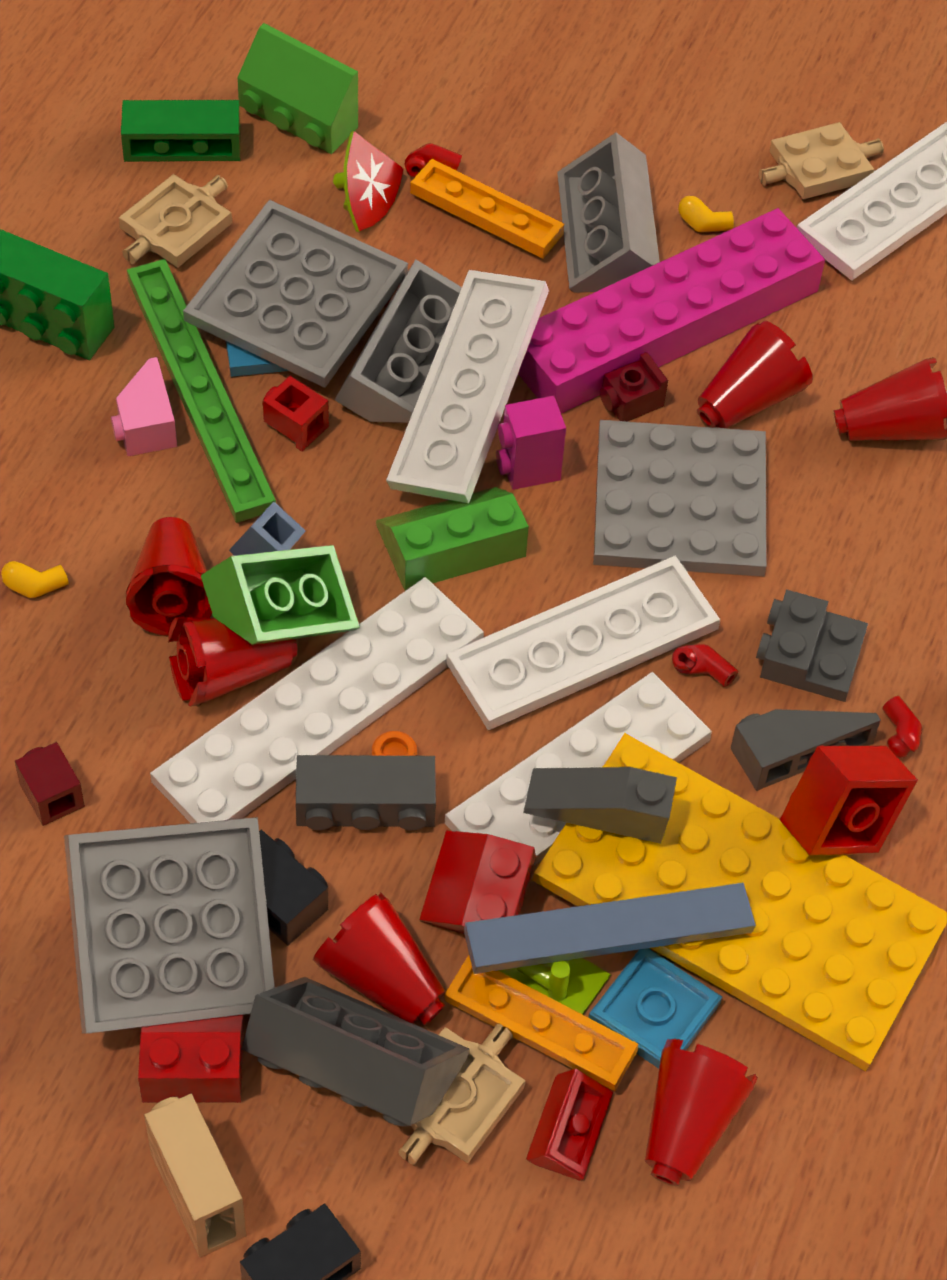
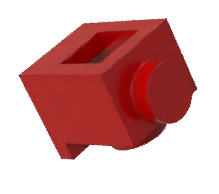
M292 376L287 377L278 387H272L263 399L264 422L296 442V448L302 452L329 427V400Z

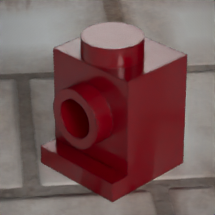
M648 352L640 354L638 361L604 374L602 388L600 389L601 401L608 411L614 412L619 421L628 422L664 407L668 379Z

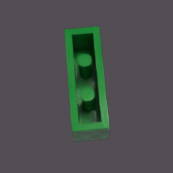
M122 100L121 139L124 162L240 161L241 124L239 100Z

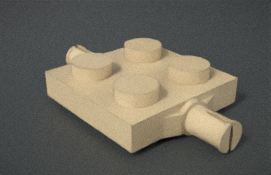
M840 122L771 140L770 153L778 165L760 169L759 179L764 186L781 180L786 181L795 187L802 199L852 187L874 172V168L867 158L882 155L884 152L883 143L879 138L861 144L856 143Z
M175 174L171 175L119 217L120 229L136 239L134 243L122 251L124 258L128 262L130 261L131 264H134L148 251H152L177 268L180 267L232 224V212L218 204L214 199L228 188L223 177L220 179V175H216L205 186L199 187L188 184Z
M496 1024L482 1045L464 1040L446 1027L441 1031L439 1036L469 1048V1054L434 1113L411 1125L414 1133L398 1151L405 1161L408 1158V1163L415 1165L429 1144L433 1143L445 1147L468 1163L523 1091L525 1080L506 1068L498 1057V1054L513 1037L507 1028L503 1031V1025Z

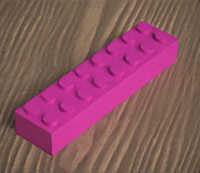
M779 208L774 209L540 317L518 375L538 399L554 396L562 414L600 396L604 374L638 361L642 353L648 352L658 367L663 366L818 292L825 258Z

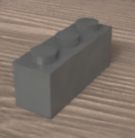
M297 755L296 826H307L314 830H324L331 826L355 827L360 830H371L377 827H401L406 830L435 827V756Z

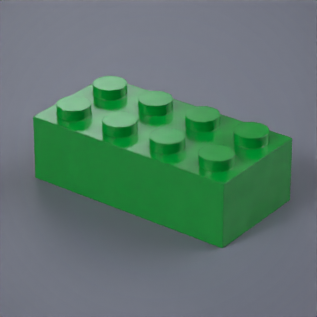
M0 229V325L20 331L33 340H41L58 347L69 355L75 354L90 361L115 328L108 273Z

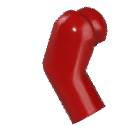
M427 143L409 153L404 165L408 175L413 178L417 176L431 159L457 171L462 155L433 143Z
M705 644L681 646L674 650L672 654L673 665L680 673L709 674L723 687L731 684L739 672L713 648Z
M895 696L888 700L882 708L895 725L897 732L887 740V746L896 757L905 758L911 750L915 752L919 748L922 725L900 696Z

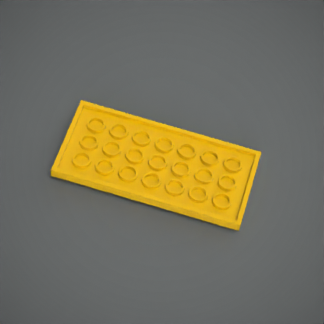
M624 733L603 767H633L677 777L670 818L661 844L566 823L535 870L532 881L576 906L744 883L756 924L752 933L652 947L651 949L866 1072L947 924V912L844 854L809 855L779 818Z

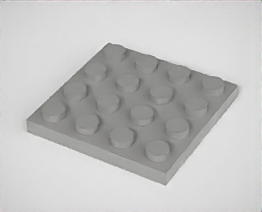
M269 200L183 310L184 321L325 388L403 281L408 272V263Z
M600 420L593 565L647 568L676 555L686 571L765 576L767 567L766 431Z
M258 817L64 836L82 1033L87 1034L251 1014L255 995L275 988Z

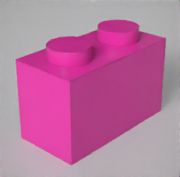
M549 396L505 405L504 422L498 424V435L502 448L496 450V460L500 474H507L512 490L560 481L566 426L555 397Z

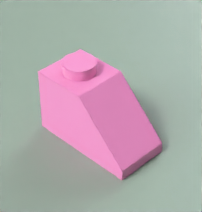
M150 358L117 396L118 415L111 416L115 440L124 441L127 456L177 447L175 420L158 358Z

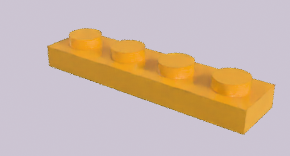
M431 159L410 183L411 194L542 259L564 235V223L434 159Z
M469 955L444 994L447 1003L493 1027L496 1024L503 1025V1031L507 1028L512 1033L513 1038L572 1069H578L613 1091H616L638 1052V1043L498 970L473 974Z

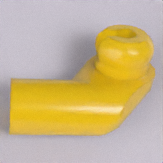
M685 196L679 202L678 210L680 216L696 232L729 231L734 227L732 211L712 212L695 196Z
M11 561L5 564L1 571L2 581L5 586L27 598H37L69 585L67 575L61 565L39 572L23 563Z

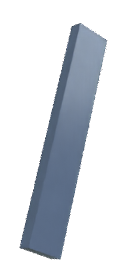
M744 883L466 922L464 934L473 974L747 934L753 932L756 924Z

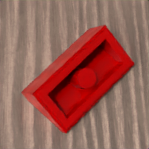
M576 1068L558 1074L553 1081L526 1160L550 1171L579 1181L583 1180L613 1092Z

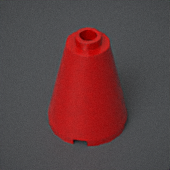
M763 321L761 324L758 322L751 327L698 397L699 408L697 413L708 427L714 428L716 426L717 428L727 429L804 391L813 381V374L805 356L798 361L791 351L796 344L779 327L769 321Z
M936 358L924 359L841 399L840 409L833 410L838 434L846 433L849 441L947 439V429H944V419L947 418V392L941 371L932 372L931 370L937 363Z
M164 517L152 524L126 590V605L130 610V617L133 622L148 632L168 636L171 622L176 617L210 618L212 615L201 575L207 570L192 528L183 519Z
M176 617L171 622L168 634V643L177 641V655L169 656L173 680L182 701L190 700L188 704L190 707L201 705L290 667L292 658L297 656L298 650L296 639L252 645L215 618Z
M381 892L379 895L375 894L352 912L340 924L342 929L336 934L334 939L332 940L328 937L313 957V961L320 968L398 1018L412 1024L420 1020L426 1026L445 1007V1004L440 1000L446 992L391 902Z
M667 1039L661 1052L645 1162L653 1167L651 1175L654 1178L667 1184L678 1186L680 1180L691 1181L753 1091L758 1077L756 1074L745 1077L748 1067L726 1054L700 1044L696 1045L694 1052L682 1050L680 1048L684 1040Z

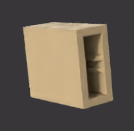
M192 1093L180 1099L178 1097H170L160 1101L152 1108L151 1112L144 1114L150 1152L200 1258L246 1236L243 1199Z

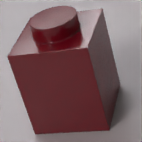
M57 742L46 747L34 748L23 757L15 760L19 784L42 826L85 807L81 783Z

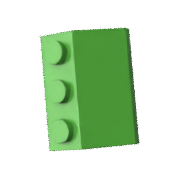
M263 23L256 33L237 77L239 105L249 113L256 114L275 124L279 129L286 130L305 140L308 144L332 154L350 136V132L358 128V71Z
M498 487L473 493L469 503L446 500L376 520L378 531L405 591L424 577L430 582L436 583L526 557L529 526L514 494Z
M334 545L230 556L201 575L213 617L252 645L354 631L360 628Z

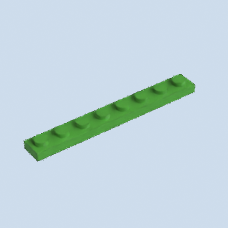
M162 259L127 269L128 282L235 522H241L262 515L273 502L276 503L275 497L197 327L184 321L183 310L187 305L166 260Z

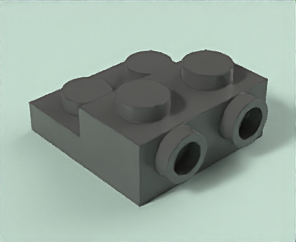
M786 589L783 601L774 599L767 624L775 626L772 635L763 633L756 656L757 659L764 660L760 678L845 702L868 623L827 612L826 609L829 601Z

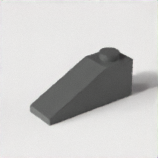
M775 709L762 715L757 713L751 714L742 719L735 727L730 749L755 790L758 791L804 772L817 746H869L873 744L881 719L877 713Z
M633 767L533 768L523 813L661 844L670 818L677 777Z

